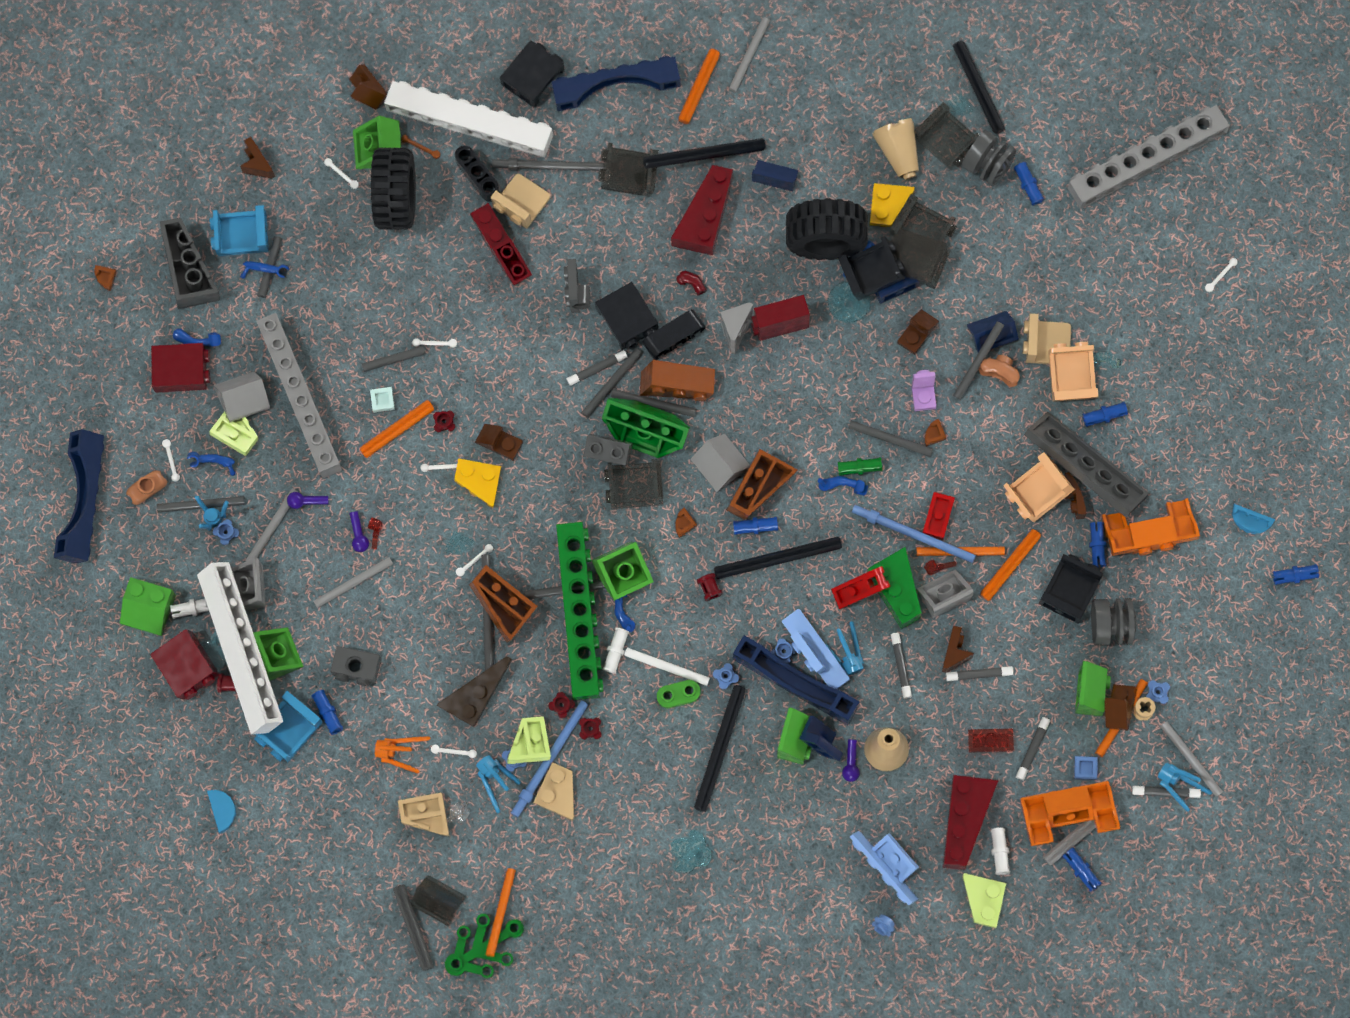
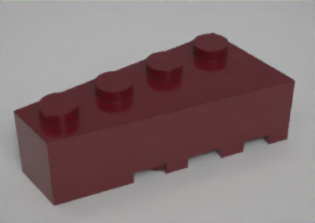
M716 165L711 166L673 233L671 246L713 256L733 181V169Z
M953 775L942 868L966 869L998 780Z

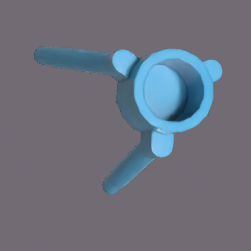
M195 496L197 503L204 511L203 518L206 524H199V528L211 531L212 527H217L222 522V519L226 518L229 502L225 501L221 512H219L215 508L208 509L200 497Z
M853 621L849 624L856 656L854 653L851 654L841 629H837V633L847 655L843 658V663L826 644L848 676L864 669L862 666L864 661L861 657Z
M488 755L477 763L476 767L479 769L477 774L485 786L496 813H500L498 803L486 777L488 779L494 777L505 791H508L509 788L497 774L499 770L519 785L521 781L503 767L497 759L493 760Z
M1166 763L1158 774V778L1162 780L1160 785L1166 788L1187 812L1190 811V808L1172 789L1170 784L1176 785L1180 779L1197 789H1201L1202 792L1209 795L1212 794L1211 790L1195 782H1200L1201 778L1181 770L1173 764Z

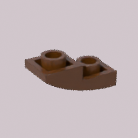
M1067 472L1064 476L1075 490L1065 499H1074L1071 500L1070 507L1071 513H1075L1076 520L1085 519L1086 507L1081 490L1073 476Z

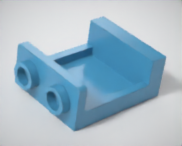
M264 205L255 206V211L219 214L218 210H213V217H210V228L214 230V237H211V248L216 251L218 256L269 252L267 212Z
M286 691L281 697L283 701L278 705L283 722L269 733L254 734L256 736L254 740L263 748L266 745L272 749L270 754L278 761L284 759L288 763L323 722L290 692Z

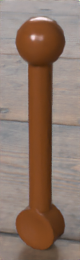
M407 135L401 136L403 143H409L431 154L434 159L440 157L438 150L432 151L409 139Z

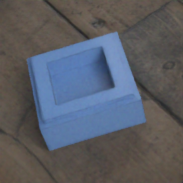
M1075 756L1074 779L1097 780L1098 757Z

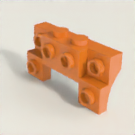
M1188 498L1177 502H1166L1165 505L1168 513L1166 517L1129 523V525L1125 516L1121 513L1103 514L1101 518L1112 556L1131 552L1133 554L1139 553L1140 556L1151 554L1152 550L1169 551L1178 543L1198 540L1200 534Z
M1109 781L1020 798L1031 846L1053 842L1051 828L1094 820L1098 833L1120 829Z

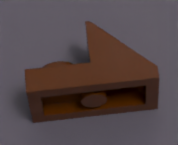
M365 64L359 65L349 78L355 87L350 97L377 110L385 101L387 92Z
M252 137L244 140L246 145L244 152L249 161L240 166L243 174L269 179L274 178L275 175Z
M921 309L910 319L909 326L898 339L897 344L915 355L939 323V320Z
M484 424L475 443L514 461L523 444V440L504 432L501 426Z
M953 626L942 668L944 673L973 658L974 653L957 649V647L962 648L965 636L960 634L961 627Z
M1113 684L1111 698H1105V723L1107 729L1128 731L1137 692L1135 686Z

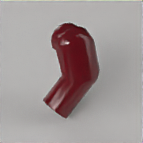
M685 270L681 271L680 275L676 277L680 285L691 284L697 296L707 291L697 274Z

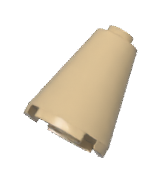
M912 118L899 120V123L893 125L890 123L873 131L874 139L899 178L903 177L904 180L915 177V172L919 171Z
M890 727L876 729L868 736L864 752L868 762L874 768L881 771H893L902 766L909 754V745L905 736L900 731Z

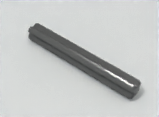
M404 885L396 886L393 888L421 969L427 971L433 968L434 965Z

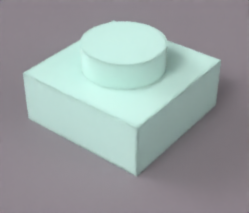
M392 387L370 390L373 413L395 410Z

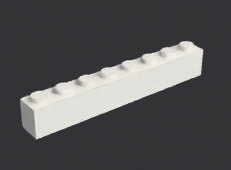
M392 81L384 102L386 111L543 158L546 157L553 137L552 128L545 123H533L521 116L516 118L510 116L505 111L496 112L490 110L485 105H472L467 100L452 99L444 93L435 94L424 87H419L418 89L404 81H399V83Z
M229 562L210 563L197 576L251 735L269 733L280 725L283 719Z

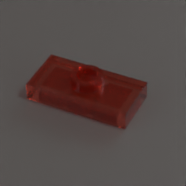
M1013 728L968 729L969 753L1014 752Z

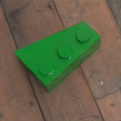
M906 547L867 569V572L883 566L885 571L883 575L885 580L889 581L891 587L878 593L901 630L921 617V609ZM872 578L874 586L878 585L876 578Z

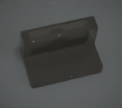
M428 875L416 888L411 905L449 927L454 920L458 908L465 901L466 896Z

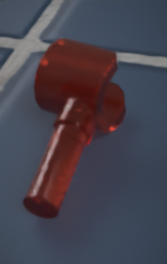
M375 518L370 519L368 529L374 531L371 549L377 550L378 536L383 524Z
M933 559L928 561L924 568L929 575H934L940 570L955 567L956 562L952 561L937 565Z

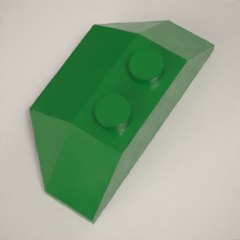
M608 398L602 416L603 422L606 423L614 439L632 442V449L656 458L682 449L690 429L676 415L630 399Z

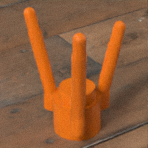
M430 737L385 738L384 740H377L375 757L381 758L383 763H390L418 774L420 772L418 769L393 760L390 757L395 756V751H412L411 747L396 746V744L429 741Z

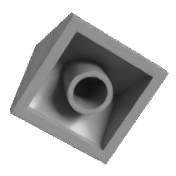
M750 302L720 312L721 328L730 352L733 354L736 353L751 323L753 304Z
M254 371L214 385L216 394L229 422L270 409L262 378Z
M726 434L707 440L690 459L716 492H719L746 472L750 466Z
M253 558L232 567L231 570L245 610L266 608L263 565L260 560Z
M956 569L917 588L932 618L971 600L974 593L972 587Z

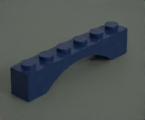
M663 56L654 61L643 60L634 65L623 64L614 69L603 68L594 73H579L575 77H559L555 81H551L557 112L578 108L594 92L614 84L638 83L653 87L659 91L681 87L675 56Z
M84 429L70 432L68 455L76 474L77 500L69 523L56 537L54 558L71 563L86 562L90 556L93 518L96 512L95 502L99 490L98 479L101 471V456L104 450V435Z
M745 635L733 652L734 661L847 726L859 708L860 702L800 672Z

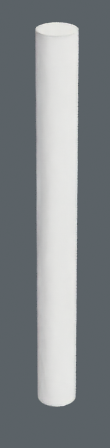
M628 647L625 651L624 656L706 686L709 683L710 677Z

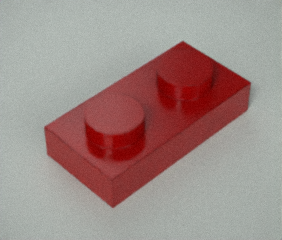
M937 492L933 493L922 533L936 539H944L955 497Z

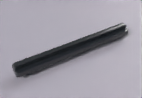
M960 40L954 43L953 49L993 133L999 134L1005 130L1004 124L965 42Z

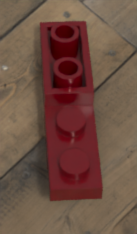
M487 203L471 212L470 216L479 229L480 235L513 286L532 276V273L513 241L508 237L490 204Z

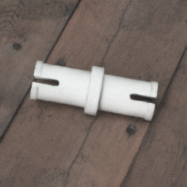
M190 599L186 603L170 605L173 619L187 615L197 616V613L209 611L205 599L196 601Z
M615 628L611 645L607 647L609 652L602 670L616 674L620 657L625 652L623 648L629 631Z
M1005 828L991 829L993 842L991 853L994 855L995 874H1009L1008 854L1010 851L1006 845Z

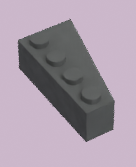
M181 217L160 221L161 234L177 308L219 301V291L208 269H206Z

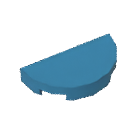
M1233 504V520L1246 533H1263L1275 521L1273 518Z
M208 790L207 793L217 828L221 834L228 830L236 816V807L231 797L219 790Z

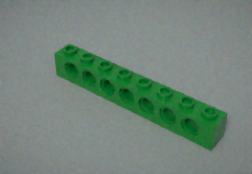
M583 522L556 524L572 697L574 701L600 698L599 692H604L603 680L598 679L597 670L602 669L601 659L596 657L595 649L599 648L598 635H594L593 627H597L596 614H592L591 605H595L594 592H590L589 584H593L592 570L588 571L587 563L591 562L590 549L585 548V541H589L588 528L583 527ZM572 542L580 544V548L576 551L569 550L568 546ZM578 563L582 565V569L576 573L572 572L570 567ZM575 585H582L584 587V591L580 594L573 593L572 589ZM578 606L586 608L585 614L581 616L576 615L574 610ZM579 628H586L588 630V634L585 637L577 636L576 632ZM581 650H589L591 652L590 656L587 659H581L578 656ZM590 671L593 676L590 680L584 681L580 678L582 672Z

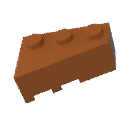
M652 360L641 371L640 396L693 398L696 401H706V399L714 394L715 369Z
M759 449L726 510L746 520L781 488L798 469Z
M487 565L479 571L469 584L506 643L512 640L538 607Z

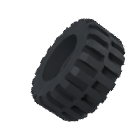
M378 148L374 151L371 164V208L374 225L378 229H409L414 224L416 207V176L413 152L408 148Z
M831 198L807 200L802 204L798 203L791 207L786 215V245L797 256L816 260H834L844 254L851 257L856 253H860L868 244L867 212L861 205L854 204L852 201L834 200Z

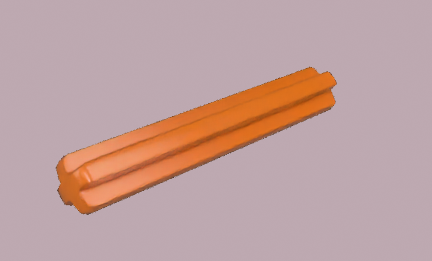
M709 49L679 115V122L689 124L718 61L719 51Z
M426 400L361 446L360 451L363 456L368 458L434 411V406L429 400Z
M1032 529L981 591L980 595L985 600L990 601L1038 542L1041 534L1035 529Z

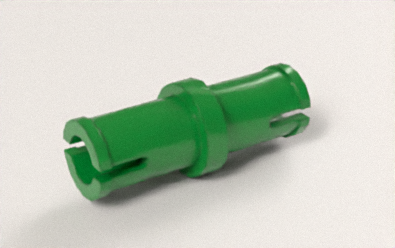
M881 457L865 460L857 458L856 461L838 462L839 476L857 473L863 475L866 472L882 471Z

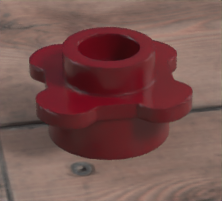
M452 411L434 413V430L440 433L443 430L451 432L455 429V424H453L454 413Z
M558 692L548 707L551 711L558 713L560 718L567 717V712L575 707V702L572 699L569 700L565 693Z
M582 718L579 721L581 726L579 736L581 739L594 738L597 740L601 737V732L599 731L601 720L599 718Z

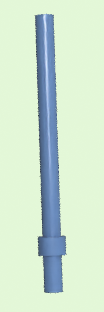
M857 505L853 507L852 513L866 518L867 522L874 525L878 523L973 563L976 555L881 516L880 512L873 509L869 511Z
M580 701L551 747L550 760L541 763L526 789H523L518 797L520 799L511 811V814L518 818L526 804H530L534 797V791L588 707L586 702Z

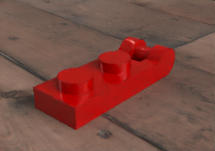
M883 566L832 588L831 590L838 608H845L890 588L889 581H886L883 575L885 573ZM874 577L876 578V581L878 583V585L874 586V583L872 581V578Z

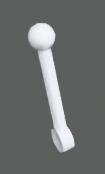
M330 158L325 159L324 164L330 166L349 182L351 188H358L359 183L356 180L350 179L332 163Z
M1231 258L1229 264L1214 281L1205 286L1207 292H1212L1214 286L1229 269L1237 265V259Z
M416 338L412 341V344L415 347L419 345H443L454 348L457 346V341L455 339L449 341H420Z
M165 439L162 445L167 451L172 470L171 479L177 482L180 476L176 472L170 450L171 442Z
M457 464L421 465V471L423 472L433 469L457 468Z
M487 544L485 549L463 568H457L456 574L460 577L463 576L465 571L481 558V555L492 552L493 546Z
M438 745L431 747V751L434 754L442 752L468 755L470 758L477 756L475 750L439 748Z

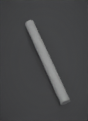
M762 18L729 87L730 91L737 92L770 23L768 18Z
M291 488V490H290V492L288 493V495H289L290 493H292V492H298V491H296L295 489ZM288 495L245 562L258 558L290 508L287 504Z
M390 557L384 559L313 601L317 608L323 606L393 565Z
M1167 721L1160 726L1213 794L1216 797L1222 794V789Z

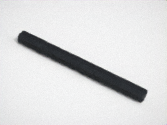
M763 138L650 155L644 157L643 165L648 169L763 151L766 148V143Z
M840 537L817 541L717 566L714 568V573L717 579L730 577L842 548V542Z
M740 685L733 686L694 805V809L700 812L707 811L746 692V688Z

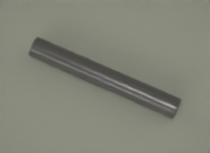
M274 236L266 264L275 266L282 242L281 237ZM264 272L258 297L266 298L272 273Z
M424 346L362 363V367L365 372L424 355L426 352Z

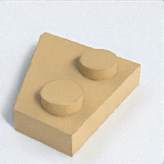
M552 762L533 803L573 821V771Z
M442 792L398 800L402 824L439 835L450 836Z

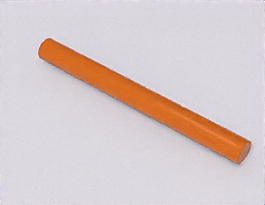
M916 547V556H954L935 547ZM958 547L976 556L1005 555V547Z
M1140 679L1136 685L1137 692L1134 706L1148 685L1143 679ZM1109 729L1095 754L1103 758L1119 730Z
M507 868L486 950V955L490 957L495 956L516 870Z

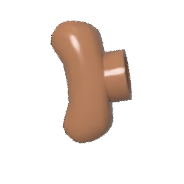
M998 355L996 359L987 358L980 364L979 373L982 376L997 378L1009 387L1016 386L1020 379V373L1016 368L1012 367L1013 360L1008 356Z
M152 471L127 489L126 495L131 497L132 504L139 505L162 490L167 485V479L161 475V471Z

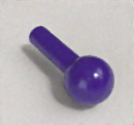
M292 492L287 497V504L292 509H299L303 505H328V496H303L299 492Z
M358 511L351 512L349 514L355 537L352 541V547L356 552H364L369 547V540L363 536Z
M848 739L847 765L842 770L843 778L849 782L856 781L860 775L859 768L856 766L857 740Z

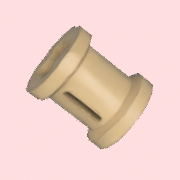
M1147 697L1140 698L1133 708L1134 716L1140 721L1150 719L1155 711L1153 700ZM1146 705L1148 710L1142 713L1140 709Z

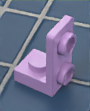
M921 370L917 374H913L911 388L914 411L936 409L934 393L935 372Z

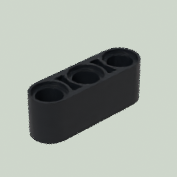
M460 146L455 152V159L459 169L485 201L492 202L491 196L495 191L500 193L497 180L469 146ZM463 156L470 157L467 161L460 160ZM477 171L482 172V175L479 177L473 176ZM489 187L495 189L491 193L485 192V190Z
M691 309L648 335L642 343L652 358L658 360V357L662 354L666 355L676 349L678 344H684L694 338V334L699 331L702 333L706 326L695 310Z

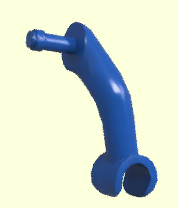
M246 261L243 263L246 267L240 277L244 279L249 269L275 273L279 277L285 278L286 276L282 275L279 269L282 267L287 270L290 269L285 264L277 267Z
M176 329L173 332V338L182 344L203 343L204 346H218L221 344V336L216 332L209 333L208 338L194 339L182 329Z
M190 452L187 455V459L191 457L197 459L195 462L190 463L192 468L198 466L199 463H217L223 467L228 466L230 475H235L232 467L235 461L232 458L218 454L199 455L196 452Z
M844 476L818 479L819 489L822 491H828L839 485L853 487L854 493L865 496L868 490V486L862 480L856 481Z
M623 597L615 600L614 613L622 628L632 632L635 629V623L625 614L623 610Z

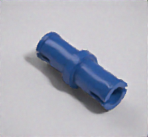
M1022 162L1016 165L1014 170L1022 183L1020 186L1026 191L1032 206L1044 201V197L1036 184L1038 181L1036 178H1033L1027 163Z
M1125 402L1109 407L1101 406L1099 410L1083 413L1082 416L1085 426L1088 427L1101 422L1108 423L1111 419L1128 415V410Z
M753 517V520L733 521L735 535L743 533H754L756 535L764 531H778L777 517L762 519Z
M1095 522L1090 523L1091 542L1089 543V548H1092V565L1099 567L1098 559H1100V566L1106 567L1105 547H1107V542L1104 541L1103 522H1097L1098 531H1096Z
M1317 564L1299 568L1292 566V569L1272 571L1274 585L1289 582L1296 584L1300 583L1301 580L1319 578V573H1317L1319 569Z
M319 690L312 694V699L320 711L319 716L321 719H324L330 734L334 735L342 731L343 726L335 714L336 709L334 706H331L325 691Z
M1071 848L1067 851V854L1065 853L1062 856L1075 871L1074 875L1083 881L1090 892L1102 884L1090 870V865L1082 860L1074 848Z

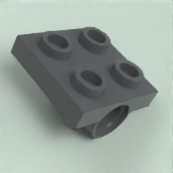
M576 258L567 259L568 266H564L566 307H570L571 313H580V309H587L591 306L590 287L579 285Z

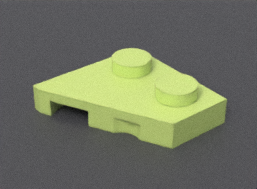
M225 411L209 431L211 436L244 456L249 453L258 441V436L253 428L250 427L246 417L229 422Z
M544 716L522 718L507 759V764L550 760L551 754Z
M964 873L963 881L974 923L997 928L1006 883Z

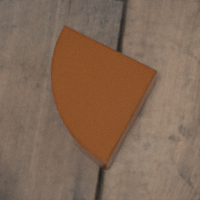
M95 265L94 273L97 281L103 288L111 291L117 271Z
M939 419L933 421L926 430V447L946 440V435Z
M685 508L678 513L675 523L676 533L680 538L695 528L697 524Z

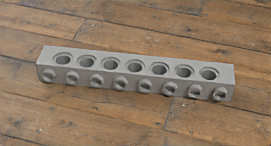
M1217 105L1211 108L1209 106L1199 111L1198 115L1184 118L1175 127L1172 125L1168 126L1161 134L1149 136L1143 141L1144 143L1138 146H1130L1125 150V153L1119 156L1118 154L1111 156L1107 159L1106 163L1092 166L1083 175L1081 173L1074 175L1070 179L1067 189L1079 208L1082 209L1226 134L1230 125ZM1197 125H1205L1207 129L1202 130ZM1186 134L1189 138L1182 139L1179 135ZM1166 143L1171 148L1165 149L1161 146V144ZM1149 153L1152 158H1145L1142 154ZM1129 162L1133 164L1134 167L1128 168L1124 165V163ZM1112 172L1115 174V177H1108L1105 173ZM1095 182L1097 186L1090 187L1087 183Z
M274 313L257 320L258 327L322 479L343 471L277 314Z

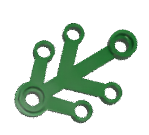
M480 914L477 917L476 922L478 926L473 946L465 954L466 940L470 938L471 931L467 926H460L458 928V941L455 952L449 955L445 961V968L449 974L460 976L466 971L482 975L485 979L491 978L494 975V969L491 965L479 966L468 963L475 958L498 962L505 967L513 964L514 959L509 952L502 954L495 952L494 957L486 955L489 939L484 941L486 929L490 925L488 915ZM482 917H486L488 920L485 925L479 923ZM517 919L510 920L506 924V929L500 932L498 944L509 937L519 938L524 932L523 924ZM516 924L519 928L518 931L512 932L510 927ZM466 929L468 930V935L462 937L460 936V931ZM504 956H510L511 961L503 963L502 959ZM453 961H460V966L458 968H453ZM490 968L491 974L486 976L483 974V970Z

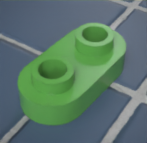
M693 680L666 685L657 692V701L663 708H673L693 703L700 697V687ZM686 688H692L694 690L693 693L687 694L685 692ZM670 693L672 695L671 699H665L663 697L664 694Z

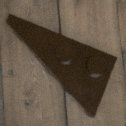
M507 656L440 701L437 706L475 727L513 659Z

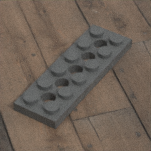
M1048 411L1030 426L1024 434L1033 444L1041 448L1049 457L1056 460L1065 470L1072 473L1084 485L1088 486L1101 499L1105 500L1125 517L1138 507L1149 494Z

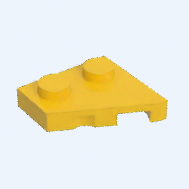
M874 183L870 225L891 227L914 193V187Z
M458 458L454 481L493 508L501 466Z

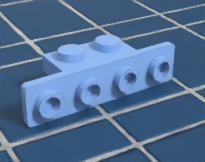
M797 609L782 620V623L792 635L790 636L794 641L791 643L792 647L798 654L803 653L807 659L804 663L811 672L815 670L828 686L835 689L840 688L850 680L847 673L800 609Z
M860 831L850 836L853 846L865 854L870 866L878 869L882 874L884 882L897 891V896L902 902L911 905L918 900L917 896L904 881L919 866L890 833L882 838L874 847Z

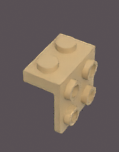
M516 174L501 194L497 191L493 193L491 200L493 208L497 212L504 213L510 217L512 222L527 229L550 200V194L523 175Z
M1030 314L1028 321H1024V334H1027V341H1023V354H1026V363L1049 364L1048 350L1054 348V344L1066 343L1067 347H1070L1071 325L1061 322L1038 321L1039 314Z

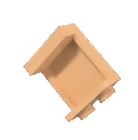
M1077 342L1074 347H1067L1066 343L1054 344V348L1048 350L1053 402L1097 398L1098 388H1096L1093 359L1094 345H1088V342Z
M1045 452L1037 457L1040 462L1014 483L1003 485L1007 490L1005 493L1007 498L1012 503L1016 502L1020 507L1017 509L1019 514L1025 520L1029 518L1032 522L1037 521L1075 490Z

